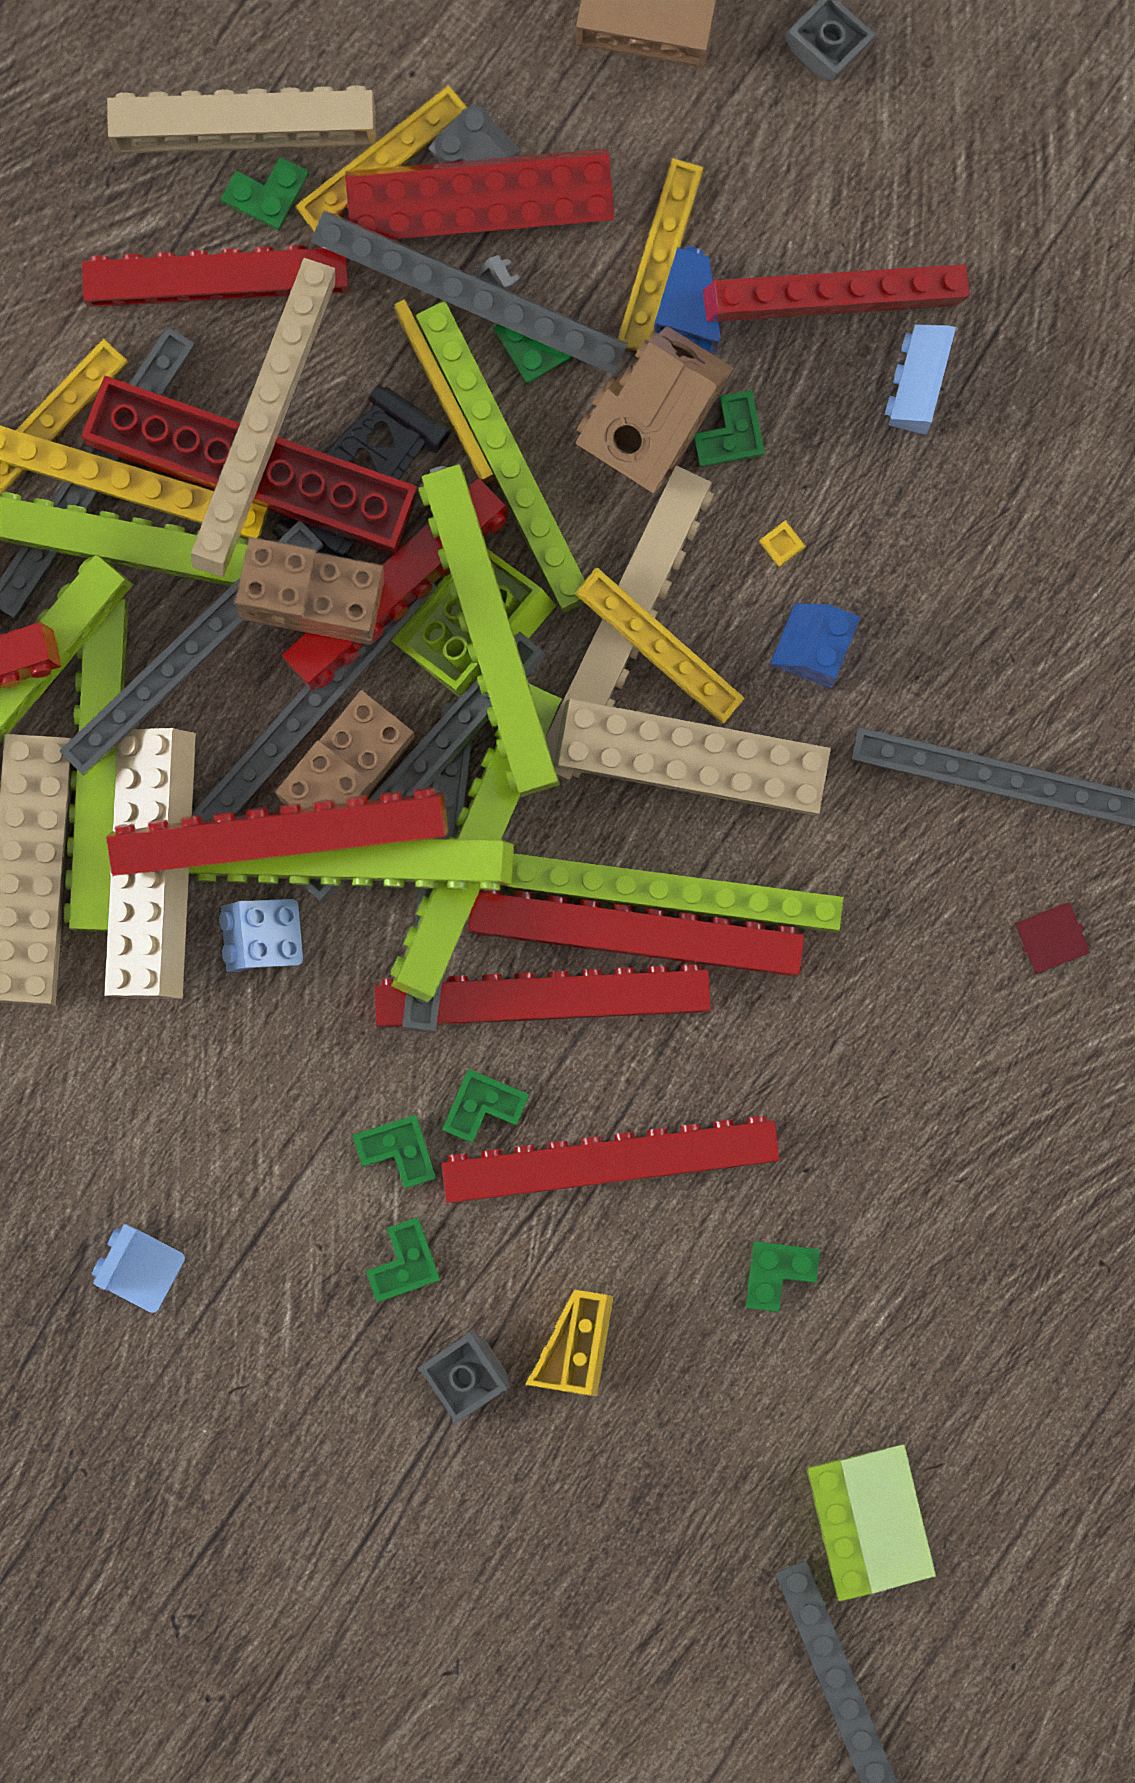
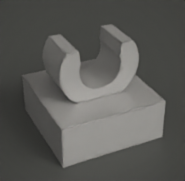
M499 255L489 258L475 272L477 277L506 290L519 279L518 274L510 277L506 268L511 264V261L509 259L501 260Z

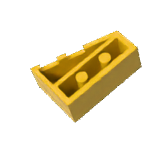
M574 1290L547 1346L544 1347L540 1355L541 1357L525 1385L597 1396L614 1296Z

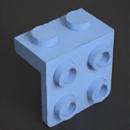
M296 900L238 901L221 906L219 924L223 930L224 946L222 957L226 963V972H239L261 967L297 966L303 962L299 907Z
M124 1224L122 1229L116 1227L107 1244L112 1247L107 1258L100 1257L93 1269L92 1275L96 1277L93 1284L104 1290H109L151 1313H155L162 1305L185 1261V1256L182 1252L128 1224Z

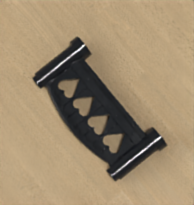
M379 384L372 391L368 401L373 403V407L349 426L325 454L351 462L356 460L355 455L357 451L365 449L369 452L377 472L400 480L423 447L434 454L440 451L449 439L453 426L443 419L435 420L389 387H383ZM378 423H386L396 447L369 446L367 444V437L375 433V426ZM283 517L273 530V534L277 536L276 539L279 541L298 520L293 518L287 520ZM302 522L324 545L317 553L356 560L348 554L356 541Z

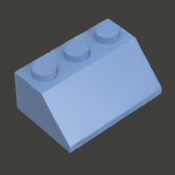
M915 324L912 334L906 332L901 352L907 353L904 365H897L893 383L899 384L896 397L889 396L885 415L891 416L889 426L927 435L935 411L956 327Z

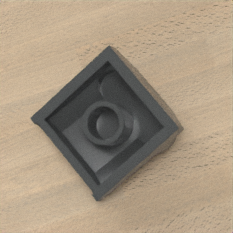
M819 0L787 31L785 39L788 42L790 51L817 76L824 80H835L842 75L844 69L876 38L877 34L866 27L839 1Z
M474 103L464 109L436 137L429 146L428 151L440 163L514 157L521 152V149L490 118L486 110Z
M474 1330L417 1368L419 1372L423 1373L452 1417L454 1424L511 1387L506 1370L486 1340Z

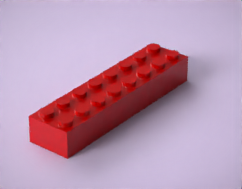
M608 148L345 172L349 221L390 239L614 220Z

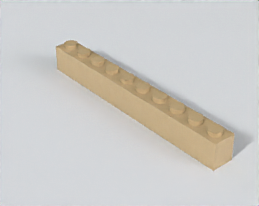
M306 258L302 261L191 551L192 567L221 577L225 576L334 289V267Z
M675 466L618 585L654 618L658 614L657 611L653 610L658 598L664 600L671 587L672 582L667 579L672 568L679 570L685 558L686 552L682 551L686 539L693 541L700 523L695 520L701 509L707 511L714 497V493L710 492L711 481L679 466ZM603 619L547 733L546 741L553 764L565 701L573 699L613 707L615 701L610 698L616 687L622 689L630 671L625 669L629 658L631 657L636 660L640 652ZM555 767L557 777L568 783L571 782L573 776L579 779L582 773Z

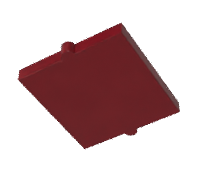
M1070 902L1015 923L1024 945L1022 951L1027 952L1035 974L1090 953L1081 931L1083 925L1078 924Z

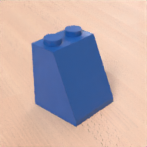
M685 246V249L677 248L654 323V331L659 334L666 326H669L709 353L717 355L720 330L718 322H707L703 289L712 283L713 280L710 259L704 255L703 250L691 246Z
M795 603L770 665L832 689L860 616L829 604Z

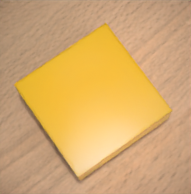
M786 520L759 540V543L779 568L806 547Z

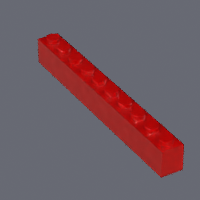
M428 787L414 790V795L402 797L399 791L380 794L381 799L367 800V796L362 795L347 798V803L334 805V800L329 799L316 801L313 803L314 807L302 809L300 804L296 803L280 806L281 811L269 813L267 808L263 807L247 810V815L234 817V812L230 811L214 814V819L201 821V816L196 815L181 818V823L168 825V820L163 819L148 822V827L135 829L134 823L117 825L114 827L115 831L106 836L112 876L445 837L449 829L444 793H434V788Z
M501 889L497 891L480 890L470 911L469 934L798 977L800 972L804 935L797 934L798 929L793 927L778 926L777 931L764 930L765 924L757 922H745L744 927L731 925L732 920L726 918L712 917L710 923L698 921L699 915L679 913L678 918L665 917L666 911L647 908L645 914L632 912L633 907L627 905L613 904L612 909L599 908L600 902L580 900L579 905L567 904V898L547 895V899L544 901L533 899V893L514 891L513 896L500 895Z
M682 965L681 971L668 972V966L648 967V973H635L634 968L614 969V975H601V969L581 970V976L568 977V971L548 972V978H535L534 972L515 973V979L501 980V974L481 975V981H468V976L466 975L448 976V982H442L437 1025L710 1012L708 970H701V965ZM382 979V985L374 986L377 1028L402 1027L406 993L391 986L394 979Z
M766 1115L748 1117L746 1118L747 1124L734 1126L733 1120L713 1122L714 1128L704 1130L700 1129V1124L680 1126V1133L667 1134V1128L647 1130L648 1137L634 1138V1132L615 1134L614 1141L601 1142L600 1136L582 1138L581 1145L568 1147L567 1141L547 1143L548 1149L535 1151L534 1145L514 1147L515 1153L502 1155L501 1149L481 1151L482 1158L468 1159V1153L449 1155L448 1162L441 1163L446 1203L778 1162L780 1160L775 1122L767 1121Z

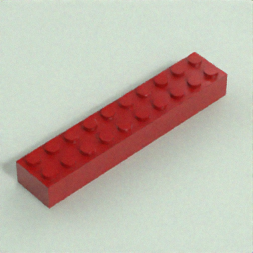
M104 375L81 437L87 446L215 491L240 423ZM277 437L252 503L267 507L268 510L395 554L400 546L419 493L417 486Z

